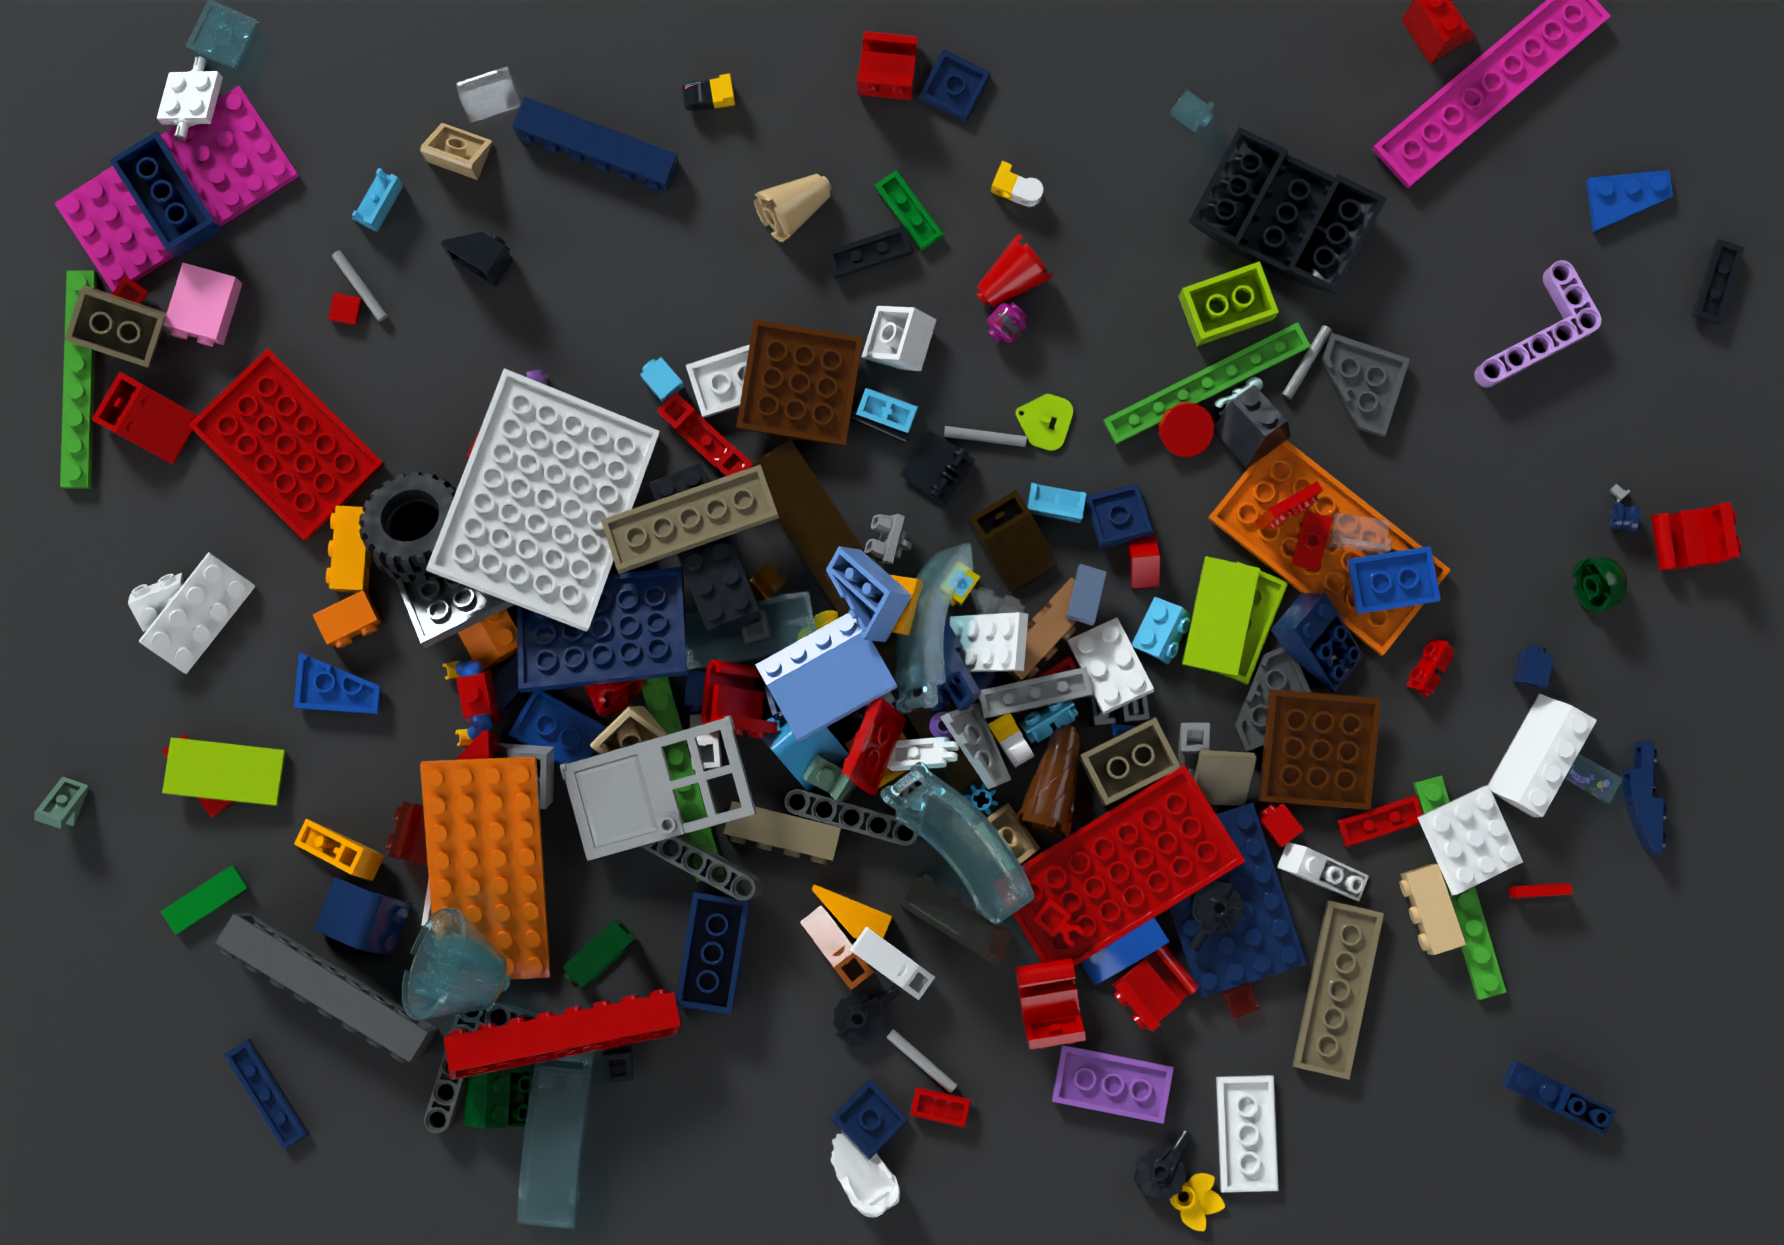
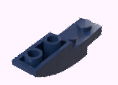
M932 603L919 620L918 627L919 643L925 665L937 690L947 689L959 711L968 710L981 694V691L958 654L963 647L937 603Z
M1654 741L1634 742V768L1622 769L1624 798L1632 827L1639 842L1647 854L1659 855L1662 854V849L1666 847L1663 821L1667 818V807L1664 805V798H1653V793L1657 787V779L1653 776V769L1657 763L1658 753L1657 749L1654 748Z
M1512 1059L1501 1084L1519 1095L1603 1136L1606 1135L1617 1111Z

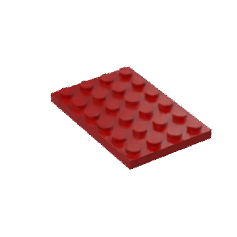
M268 348L189 424L304 541H307L331 518V514L335 513L336 506H343L385 465Z

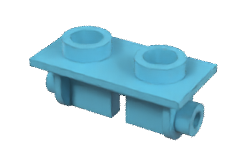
M1069 700L1050 704L1039 712L1034 711L1028 714L1024 721L1019 723V726L1027 733L1026 736L1031 744L1035 741L1039 743L1052 734L1053 730L1049 724L1054 722L1057 729H1059L1061 725H1068L1075 721L1074 717L1079 714L1074 707V703Z

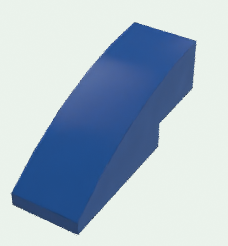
M1152 918L1085 959L1081 964L1093 984L1096 985L1167 944L1169 940L1156 919Z

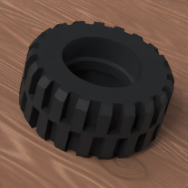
M411 472L410 476H406L405 473L397 475V479L391 482L388 479L382 483L383 487L381 489H375L370 494L372 499L370 501L366 500L362 508L365 514L361 513L359 525L361 528L359 532L364 546L382 572H387L394 579L401 577L403 582H414V579L424 582L429 581L428 577L435 576V578L440 577V575L427 571L426 568L457 489L451 486L450 482L446 479H438L437 475L432 473H426L423 476L421 472ZM420 513H433L439 516L434 528L424 537L407 542L394 539L398 527L407 518Z

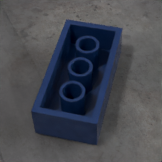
M157 131L109 160L164 248L175 259H178L223 231L173 150Z
M693 892L676 996L677 1006L726 1014L733 1013L751 900L741 901L732 897Z

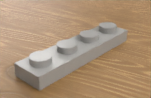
M1087 667L983 689L980 690L981 694L978 696L983 719L1091 696L1093 691Z

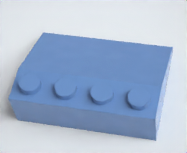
M850 613L756 664L798 742L803 741L898 687L871 640L863 639L860 633L862 629L858 621L853 619Z

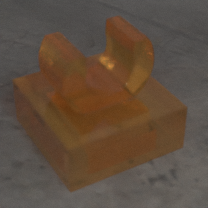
M766 563L750 580L768 601L777 595L788 579L787 574L780 578L775 572L779 566L777 563L771 566Z

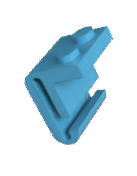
M785 717L776 721L774 718L766 720L778 723L777 734H765V739L763 740L807 792H810L816 786L805 781L802 776L817 753L839 765L844 763L846 757L849 756V753L827 727L798 742Z

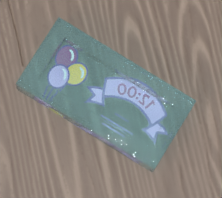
M1579 753L1564 778L1606 803L1611 802L1623 780L1620 776Z

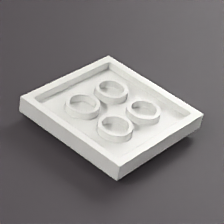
M1489 785L1482 786L1417 817L1452 895L1459 894L1523 862Z

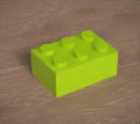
M1260 261L1184 287L1178 295L1196 346L1272 321L1279 313Z

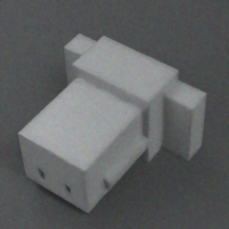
M1615 484L1610 489V492L1616 497V502L1619 503L1627 498L1626 496L1630 493V490L1625 491Z

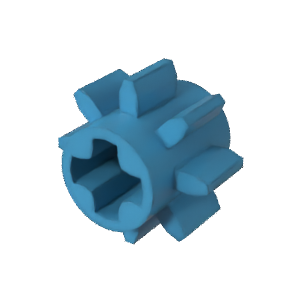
M984 783L979 790L974 785H971L972 795H964L963 797L970 800V805L966 807V810L975 809L976 817H979L980 811L985 810L986 814L991 815L988 807L990 805H998V802L993 801L991 797L995 794L996 790L986 791ZM980 792L984 793V798L988 799V804H983L981 808H978L977 802L973 801V797L979 796Z

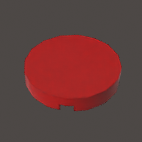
M1193 402L1175 404L1176 406H1173L1171 409L1169 408L1163 414L1159 423L1160 439L1165 448L1177 456L1192 457L1200 454L1209 446L1213 438L1214 424L1212 417L1205 408Z

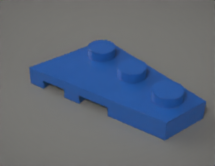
M1670 170L1591 177L1586 180L1593 233L1673 197Z
M299 652L294 708L367 714L380 713L381 686Z

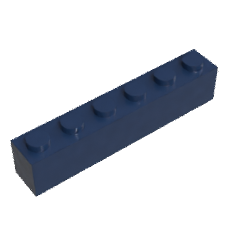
M524 97L512 126L516 135H518L517 138L529 144H532L533 141L540 143L549 152L558 153V151L568 154V157L576 162L583 163L585 160L593 163V167L602 172L614 171L619 173L618 176L629 182H634V179L643 182L646 188L659 192L660 189L668 191L679 163L677 154L527 97Z

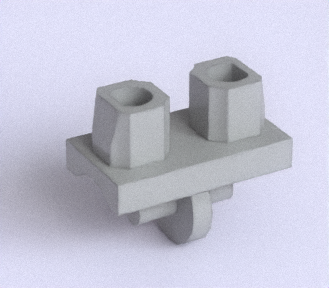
M879 514L873 517L871 529L880 532L881 535L879 540H868L864 553L874 558V562L879 566H883L885 563L892 564L894 558L901 557L902 551L911 550L912 543L905 540L907 532L901 530L905 516L900 514L891 516Z

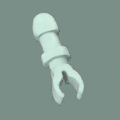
M1252 377L1245 382L1246 385L1242 388H1235L1232 391V395L1217 399L1214 405L1219 408L1226 403L1225 409L1219 411V415L1222 416L1230 402L1252 385L1261 390L1263 381L1260 378Z

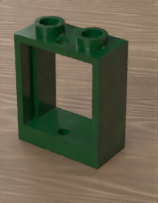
M620 919L612 920L563 966L567 972L564 974L565 978L574 987L580 986L584 988L589 986L638 938Z

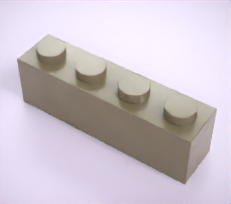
M732 801L730 810L741 808V803ZM755 807L757 814L726 822L724 834L730 835L728 841L745 845L747 839L757 842L756 848L772 851L773 846L783 848L784 855L796 858L800 857V853L811 855L810 861L824 865L827 864V860H834L841 832L840 827Z

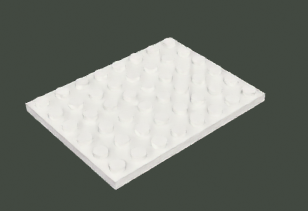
M504 368L426 570L587 632L614 560L601 520L632 509L660 431Z

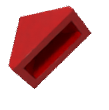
M1155 533L1151 537L1128 542L1131 589L1159 587L1160 553Z

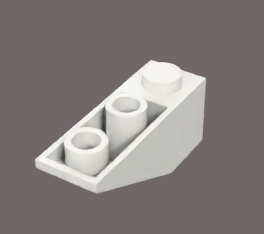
M1290 842L1286 844L1277 867L1358 902L1369 875L1308 847Z
M868 927L864 929L850 949V951L918 1000L935 978Z

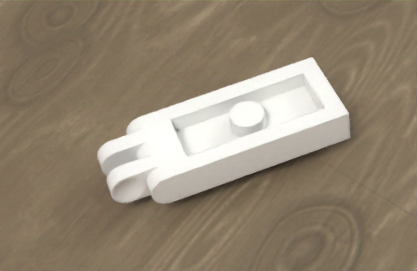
M947 737L900 740L895 745L887 768L891 771L946 767L947 762L957 761L958 754L948 751L959 750V745L957 742L950 741Z

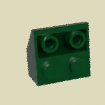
M509 1068L467 1077L464 1125L483 1129L531 1126L534 1069Z

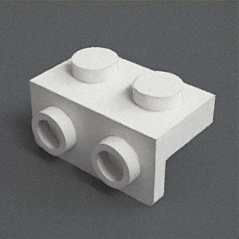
M182 573L177 575L167 574L161 577L155 584L150 586L143 584L132 590L128 605L143 632L147 631L183 585L184 577Z

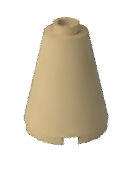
M813 174L757 192L754 196L758 198L754 200V205L763 225L766 227L770 224L774 230L771 235L778 241L784 242L830 198L832 188L825 176L821 177L819 174Z

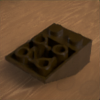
M1014 490L968 519L970 528L1010 592L1015 591L1058 565L1036 521L1017 490Z

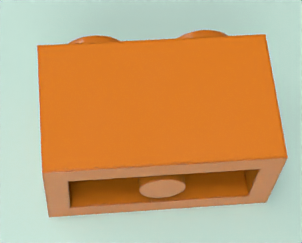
M364 590L313 614L326 644L331 647L336 646L337 649L352 643L351 638L359 634L366 636L375 632L378 629L377 625L383 623L369 593Z

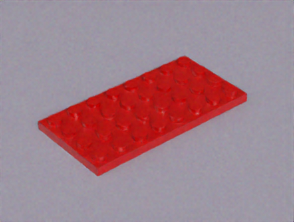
M1183 765L993 884L1042 963L1072 958L1073 965L1076 966L1242 864L1245 860L1190 772ZM1050 897L1072 914V917L1067 922L1077 924L1084 929L1083 935L1076 930H1072L1069 933V938L1075 942L1074 946H1069L1064 941L1061 932L1053 937L1032 920Z

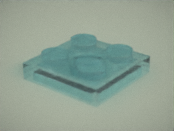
M207 0L185 47L191 52L237 71L260 23L257 19L213 0Z

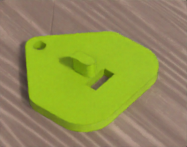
M1045 394L1019 407L1015 415L1032 446L1047 451H1055L1064 443L1073 416V407L1064 398ZM1023 411L1024 415H1019V412ZM1052 417L1057 419L1054 430L1049 428Z

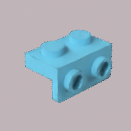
M1154 597L1131 645L1135 650L1158 658L1161 662L1168 665L1178 652L1179 642L1183 634L1188 631L1192 616L1183 607Z

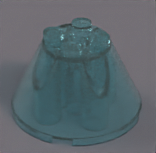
M454 907L451 909L441 908L426 922L412 947L410 954L415 956L410 971L405 970L402 1003L406 1014L417 1020L479 1010L490 1011L500 993L505 992L510 984V976L506 975L507 958L495 948L459 909Z

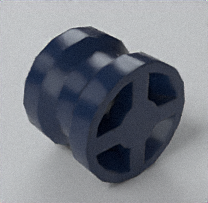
M1616 502L1610 514V529L1618 530L1622 528L1629 533H1634L1640 521V507L1636 505L1625 507L1622 503Z

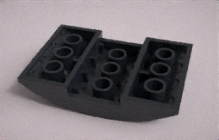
M1239 127L1191 215L1189 223L1211 239L1253 263L1260 261L1261 266L1269 271L1300 284L1337 294L1387 198L1339 174L1334 177L1288 155V150Z

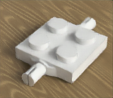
M200 56L199 58L195 57L194 66L191 71L169 72L158 111L157 120L162 125H177L174 138L178 141H186L190 126L211 124L223 77L218 71L204 72L207 60Z

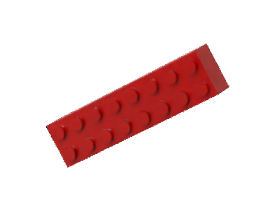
M666 989L650 992V997L640 999L638 995L626 996L621 998L622 1002L610 1004V1001L606 1000L593 1004V1008L582 1010L581 1006L570 1007L564 1010V1014L553 1015V1012L540 1013L536 1015V1019L525 1021L524 1017L508 1020V1025L496 1027L495 1023H488L478 1026V1031L468 1033L466 1029L450 1031L449 1036L444 1037V1048L450 1080L676 1035L681 1024L674 992L667 993Z

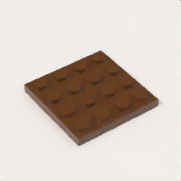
M754 319L736 429L845 447L863 337Z
M1269 689L1258 800L1263 802L1370 810L1382 699Z

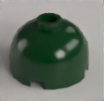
M1587 558L1577 563L1573 570L1572 578L1577 577L1576 582L1578 586H1573L1574 593L1579 603L1588 611L1595 610L1597 611L1596 613L1608 611L1620 604L1627 593L1628 582L1623 568L1611 558Z

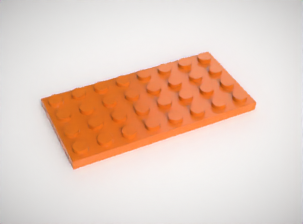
M1287 440L1251 465L1207 518L1301 593H1326L1348 630L1380 656L1386 653L1424 605L1356 615L1347 560L1422 548V546ZM1318 481L1323 491L1317 495L1319 501L1306 511L1330 517L1333 520L1319 571L1313 572L1290 565L1304 512L1296 517L1291 516L1284 524L1272 531L1268 527L1260 531L1255 521L1272 506ZM1433 556L1439 586L1451 569Z
M536 756L422 761L420 763L437 983L550 978L551 964Z

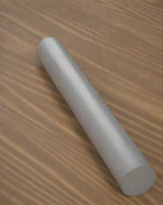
M341 250L333 253L332 258L378 322L385 320L388 315Z
M1325 325L1321 327L1283 391L1282 396L1288 400L1293 398L1331 334L1332 330Z
M945 426L944 437L1025 447L1027 436Z
M894 1029L888 1034L886 1038L945 1090L951 1093L957 1087L955 1082Z

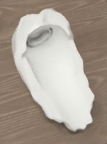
M837 1134L836 1138L832 1140L834 1150L832 1151L831 1163L850 1202L859 1212L867 1217L874 1218L882 1215L887 1209H890L899 1202L900 1187L896 1176L890 1172L877 1153L867 1161L843 1134Z

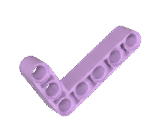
M1565 260L1556 261L1543 274V283L1563 320L1484 361L1477 367L1474 375L1476 382L1480 386L1492 387L1586 338L1600 327L1602 320L1600 313L1571 263ZM1554 270L1563 274V281L1554 277ZM1567 294H1572L1576 298V305L1568 301ZM1581 317L1589 321L1590 328L1582 326L1580 322ZM1557 330H1561L1566 334V341H1562L1557 337ZM1533 342H1537L1542 346L1543 353H1537L1533 349ZM1509 355H1514L1518 358L1519 366H1514L1510 363ZM1485 367H1490L1494 370V379L1489 378L1485 374Z

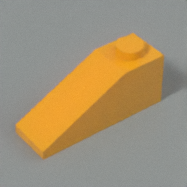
M309 819L305 820L294 843L296 846L345 872L373 881L384 858V855Z
M815 884L813 885L812 891L853 938L858 939L866 927L881 938H884L892 918L891 915Z

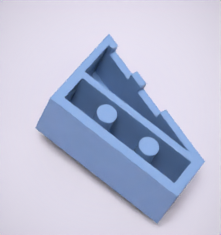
M839 546L826 571L840 597L846 599L851 609L849 611L851 617L858 621L862 629L860 633L863 639L886 642L912 594L862 550Z

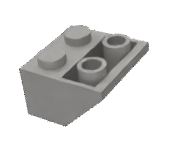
M499 743L498 758L536 756L540 809H546L553 802L555 747Z

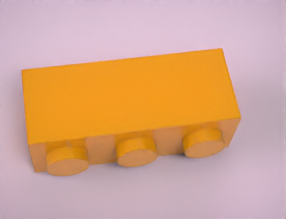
M336 506L335 513L331 514L330 527L334 529L333 540H330L328 544L331 568L326 570V583L329 584V589L335 592L358 593L362 590L369 591L371 556L364 546L359 532L361 528L359 518L361 513L365 514L362 510L363 507Z

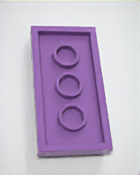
M1062 1045L1051 1101L1164 1124L1174 1067Z

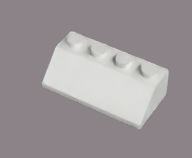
M1539 694L1488 784L1492 794L1533 818L1543 817L1597 720L1569 704Z

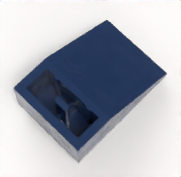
M1301 593L1271 629L1284 651L1331 692L1337 691L1365 656L1326 593Z

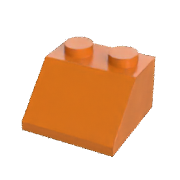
M508 608L458 632L472 659L481 663L482 671H486L518 653L517 623Z

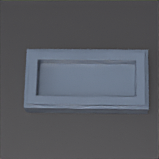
M1083 564L1078 566L1066 618L1089 625L1095 623L1106 571Z

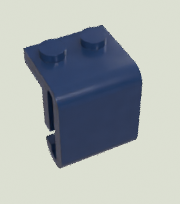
M334 876L314 930L351 947L392 957L412 903L383 895L367 887L355 885V882Z

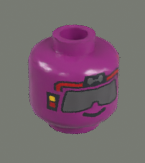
M1013 302L1009 305L1002 303L987 318V325L990 327L987 333L997 343H1000L1002 340L1006 343H1013L1027 328L1025 321L1027 315Z

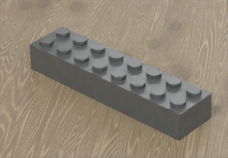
M234 913L215 944L222 947L221 952L227 957L234 960L237 957L246 962L245 967L256 974L265 973L270 977L269 982L281 989H284L286 986L294 991L293 996L303 1003L308 1004L309 1001L319 1007L317 1009L319 1013L330 1019L333 1016L343 1021L341 1025L352 1033L356 1034L357 1031L367 1036L366 1041L377 1048L386 1047L392 1051L390 1056L399 1062L405 1063L406 1060L412 1062L421 1058L439 1029L250 913Z

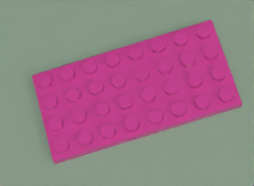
M239 85L217 99L211 124H197L188 128L186 141H178L174 138L177 125L161 135L173 150L220 226L225 225L299 177L296 169ZM113 166L55 202L58 210L112 292L125 276L136 282L173 258L164 248Z

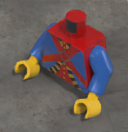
M477 660L444 663L443 667H446L448 671V676H445V679L457 678L463 717L471 725L468 729L456 730L455 735H459L457 746H469L482 731H491L492 723L501 722L491 670L482 671V665Z

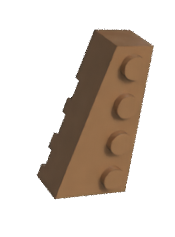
M1072 577L1027 625L1024 671H1007L1018 682L1023 679H1032L1039 671L1036 665L1042 658L1048 661L1058 650L1054 645L1061 638L1066 641L1076 631V628L1073 626L1076 621L1066 618L1075 581Z

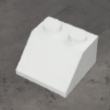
M877 306L862 358L901 370L921 371L936 319L913 307Z

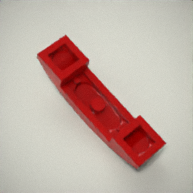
M676 391L657 410V413L725 477L754 466L735 446H732L706 422Z

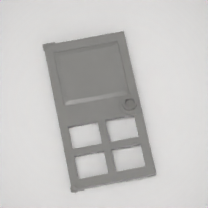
M731 715L724 717V719L560 765L587 861L757 814L735 737V726ZM721 730L730 765L705 771L696 737ZM687 740L696 774L672 781L663 747ZM732 773L742 807L717 814L708 780ZM699 783L708 817L684 823L674 789Z

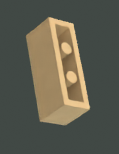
M1430 864L1400 874L1402 877V881H1399L1400 888L1404 897L1409 898L1411 907L1408 910L1412 922L1418 924L1421 933L1418 935V941L1422 950L1427 951V954L1436 955L1466 945L1439 865Z

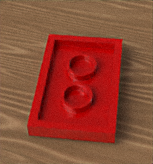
M1316 481L1269 508L1255 521L1260 531L1266 527L1272 531L1284 524L1291 516L1296 517L1308 510L1309 507L1319 501L1317 495L1323 491L1322 487Z
M879 697L866 708L865 717L860 729L855 734L854 744L849 756L844 761L841 772L863 791L872 795L877 793L892 752L907 720L885 699Z

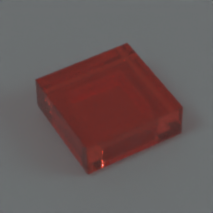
M1249 983L1222 992L1232 1019L1260 1009Z

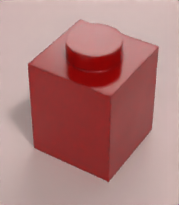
M1271 803L1260 812L1263 816L1259 819L1260 825L1277 847H1283L1304 831L1283 803L1277 806Z

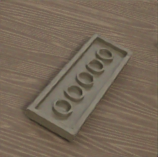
M761 465L602 519L601 523L617 571L620 574L778 519L779 516Z
M1327 900L1293 1067L1350 1080L1384 913Z

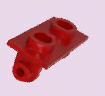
M1436 639L1430 641L1424 648L1423 656L1419 663L1410 673V679L1406 684L1407 688L1419 690L1418 693L1427 698L1429 694L1434 693L1442 678L1435 673V670L1438 669L1445 673L1454 657L1453 652L1455 649L1449 646V642Z

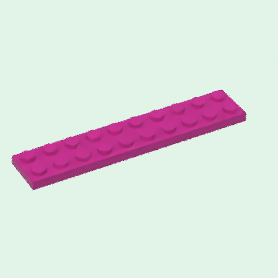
M1546 0L1375 144L1372 150L1407 189L1410 188L1605 23L1611 15L1597 0Z

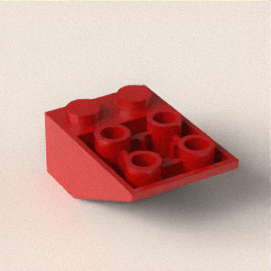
M119 372L91 420L173 465L193 432L189 424L198 415Z

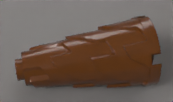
M1061 725L1059 729L1052 732L1045 754L1027 790L1021 810L1017 813L1015 820L1017 824L1025 827L1026 821L1032 822L1030 830L1063 837L1064 834L1067 837L1070 836L1077 780V762L1081 746L1080 735L1076 733L1077 728Z

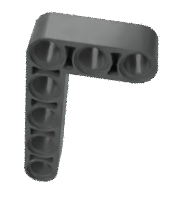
M929 769L911 770L897 817L799 789L792 790L787 794L785 806L790 813L901 846H908L915 842L918 837L933 784V775ZM916 772L927 774L929 781L926 786H915L912 779ZM796 794L804 796L806 800L805 806L801 810H794L790 806V799ZM914 798L920 802L921 809L917 814H910L906 811L905 803L908 799ZM822 802L830 803L833 808L832 814L827 818H821L817 814V807ZM848 810L857 811L860 816L859 822L853 826L847 825L843 820L845 812ZM877 817L884 819L887 825L885 831L880 834L874 833L870 828L871 821ZM903 825L910 826L913 830L912 839L909 841L900 840L897 836L899 827Z
M473 995L464 998L460 1002L451 1031L462 1028L467 1029L469 1032L478 1031V1026L488 1023H495L496 1027L508 1025V1020L519 1017H529L534 1020L537 1013L486 997ZM470 1001H474L479 1005L480 1010L477 1016H471L467 1012V1005ZM497 1009H502L507 1015L504 1024H498L494 1020V1012ZM445 1052L424 1117L425 1127L432 1133H441L452 1126L467 1077L450 1080ZM444 1084H449L454 1088L453 1098L448 1099L443 1096L442 1086ZM436 1111L445 1115L446 1123L444 1126L435 1124L433 1115Z

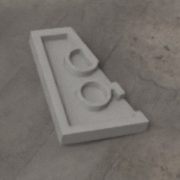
M979 702L972 704L968 710L959 711L958 709L940 716L987 789L1011 780L987 721L983 719Z

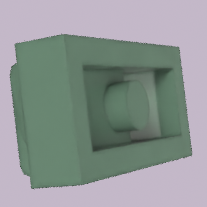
M818 753L802 776L805 781L828 792L836 801H848L857 787L855 783L841 773L843 766Z
M62 776L35 811L34 820L59 829L65 824L74 826L89 785Z

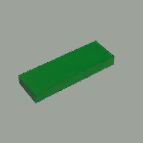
M897 170L874 185L878 194L901 225L904 226V229L921 252L944 237L943 232Z
M231 865L163 909L161 913L174 934L178 935L248 890L249 886L237 867Z

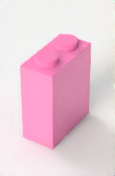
M182 263L163 325L171 331L172 336L187 340V337L191 336L198 338L197 342L206 346L213 347L214 343L224 345L243 283L234 276Z

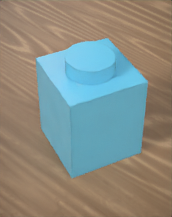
M662 357L657 361L655 359L650 360L642 368L643 372L640 374L642 380L663 404L675 391L678 393L684 388L681 379Z

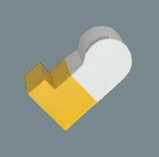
M1002 161L992 183L991 192L1027 207H1034L1039 204L1043 194L1042 183L1036 178L1026 179L1012 173V165Z
M1011 714L1002 715L988 724L993 737L1014 768L1034 757L1032 750L1023 738V734Z

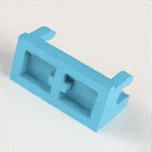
M381 168L377 169L376 178L357 211L354 210L352 214L353 220L378 232L404 186L397 176L393 174L389 176Z
M865 388L856 414L908 433L911 430L919 407Z
M1031 483L1027 507L1033 515L1080 523L1083 517L1086 493Z

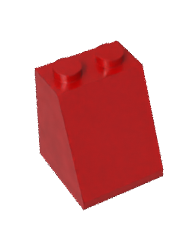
M1413 0L1401 20L1429 64L1434 63L1476 37V34L1453 0Z

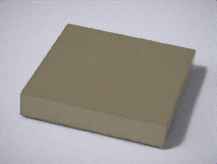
M1200 750L1194 780L1208 803L1230 806L1245 805L1256 756L1254 753Z

